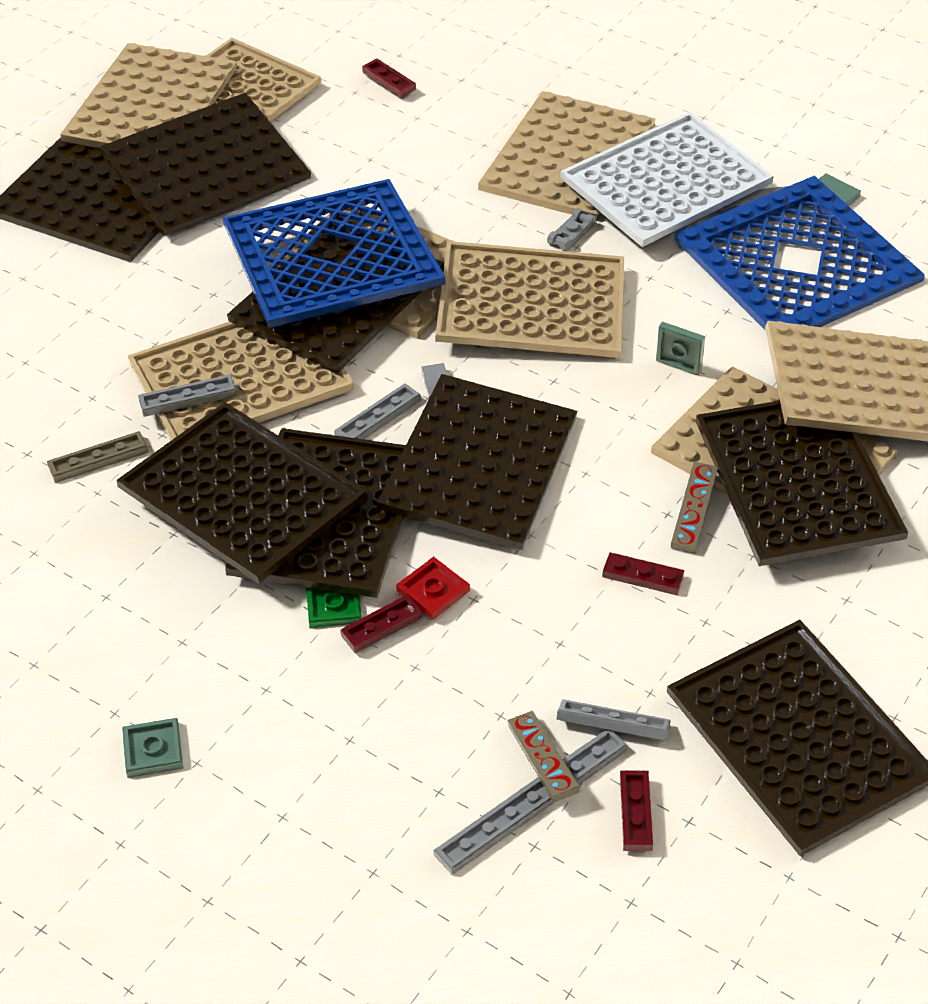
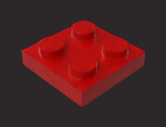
M433 556L396 584V591L402 596L408 594L421 611L434 620L470 591V584Z

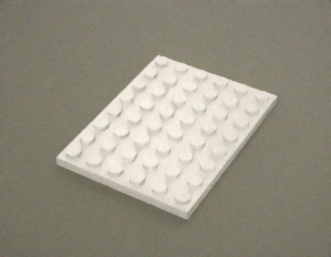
M687 112L568 167L560 173V178L641 247L773 183L774 178L771 173L691 112Z

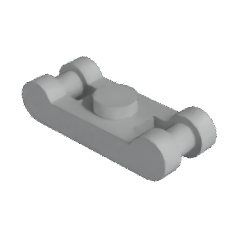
M576 208L571 217L555 232L549 233L547 243L553 246L559 245L560 249L568 251L594 226L596 216L592 214L586 215L582 210Z

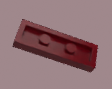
M378 58L362 66V73L401 98L416 90V83Z
M609 552L602 577L678 596L685 570Z
M406 594L340 629L341 637L352 651L357 653L422 618V611L410 596Z
M620 770L623 851H653L649 770Z

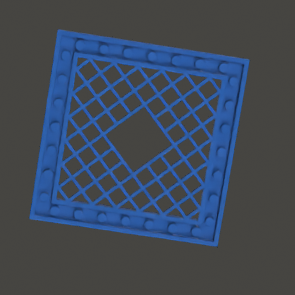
M815 175L678 231L674 236V240L764 330L767 321H781L791 324L822 327L924 281L925 274ZM802 206L814 207V212L801 210ZM785 213L795 214L797 218H785L784 215ZM800 215L812 217V222L799 220ZM815 218L828 220L827 224L816 223ZM767 221L780 222L779 227L767 225ZM783 223L795 224V227L790 229L784 228L782 225ZM798 225L810 227V232L797 230ZM750 227L762 229V233L749 232ZM813 228L825 229V234L815 233ZM765 230L777 232V237L764 235ZM829 230L841 232V236L828 235ZM780 234H793L792 239L780 237ZM732 235L743 236L744 241L732 240ZM796 235L806 236L808 241L795 240ZM748 237L760 239L759 244L747 242ZM811 238L824 239L823 244L813 243ZM763 240L774 241L775 246L762 245ZM827 240L839 242V247L826 245ZM715 242L727 244L726 249L714 247ZM778 243L822 249L817 275L773 268ZM842 243L855 244L854 249L843 248ZM730 245L741 246L742 250L735 251L729 250ZM858 246H860L864 251L857 250ZM745 248L758 249L757 254L747 253ZM761 250L773 252L772 257L760 255ZM825 250L837 252V257L824 255ZM840 254H852L853 258H841ZM856 255L869 257L868 262L856 260ZM727 256H738L740 257L739 262L727 260ZM743 257L755 259V263L742 262ZM872 258H873L877 263H871ZM823 260L836 262L835 267L822 265ZM758 261L771 262L770 267L758 265ZM839 263L849 264L851 269L838 268ZM854 266L867 267L866 272L855 271ZM870 268L880 269L883 272L881 275L870 273ZM740 269H752V275L741 273ZM756 270L769 272L768 277L755 275ZM821 270L834 272L833 277L821 276ZM772 273L784 275V280L771 278ZM837 273L849 275V280L836 278ZM787 276L800 277V281H787ZM852 277H864L865 282L852 281ZM803 278L816 280L815 285L803 283ZM754 281L766 282V287L754 286L753 283ZM819 281L832 283L831 288L818 286ZM770 283L782 285V289H770L769 285ZM835 283L848 285L847 290L834 289ZM785 286L798 288L797 293L785 291ZM801 289L813 290V296L800 294ZM817 291L830 293L829 298L817 297ZM767 294L778 295L780 299L779 301L767 299ZM783 296L796 298L795 304L782 302ZM799 299L812 301L811 306L799 305L798 303ZM781 307L794 309L793 314L781 313Z
M390 179L222 217L224 227L269 328L446 284L441 268ZM370 203L374 204L371 208L364 207ZM349 208L353 209L350 213L344 212ZM358 211L366 212L364 217L355 214ZM328 213L332 214L329 218L323 217ZM372 214L381 216L378 220L370 218ZM337 216L345 217L343 222L334 220ZM307 218L311 219L308 223L302 222V220ZM353 219L359 221V223L357 225L350 224L349 221ZM316 221L324 222L322 226L313 225ZM285 223L290 224L287 228L280 227ZM365 223L373 225L370 229L362 227ZM330 224L338 226L336 230L328 229L327 227ZM295 226L303 227L300 232L292 230ZM379 226L387 228L385 232L376 231ZM264 228H267V229H268V230L266 231V233L259 232L260 230H263ZM343 228L352 230L349 234L341 232ZM309 229L317 231L314 235L306 233ZM274 231L282 232L279 237L271 235ZM358 231L366 233L363 238L355 236ZM322 233L359 242L341 264L304 255ZM288 234L296 236L293 240L285 239ZM371 235L380 237L377 241L369 239ZM301 238L309 240L307 244L298 242ZM266 239L274 241L272 245L263 243ZM385 239L394 241L391 245L383 243ZM280 243L288 245L285 249L277 247ZM364 244L372 246L370 250L363 249L361 247ZM293 247L301 248L299 253L290 250ZM378 247L386 249L384 254L375 251ZM261 249L266 250L264 254H262ZM392 251L401 253L398 258L390 256ZM272 252L280 254L277 258L269 256ZM356 253L365 255L363 259L354 257ZM285 256L294 257L291 262L283 260ZM371 256L379 258L377 263L368 261ZM300 259L308 261L305 266L296 263ZM385 260L394 262L391 267L382 265ZM266 261L271 262L272 264L268 267ZM349 262L358 264L355 268L346 266ZM313 263L322 265L319 270L311 268ZM278 264L286 266L283 271L275 269ZM399 264L408 266L405 271L397 269ZM363 266L372 267L369 272L360 270ZM327 267L336 269L333 273L325 272ZM292 268L300 270L297 275L288 273ZM378 269L387 271L383 276L374 274ZM341 271L350 273L348 277L339 275ZM306 272L314 274L311 279L302 277ZM272 274L278 275V277L274 280ZM355 275L364 276L362 281L353 279ZM320 276L328 278L325 283L317 281ZM284 277L292 279L289 284L281 282ZM334 280L343 282L340 286L331 285ZM298 281L307 283L303 288L295 286ZM312 285L321 287L318 292L309 290ZM278 287L283 288L284 290L280 293ZM290 290L298 292L296 297H291L287 294Z

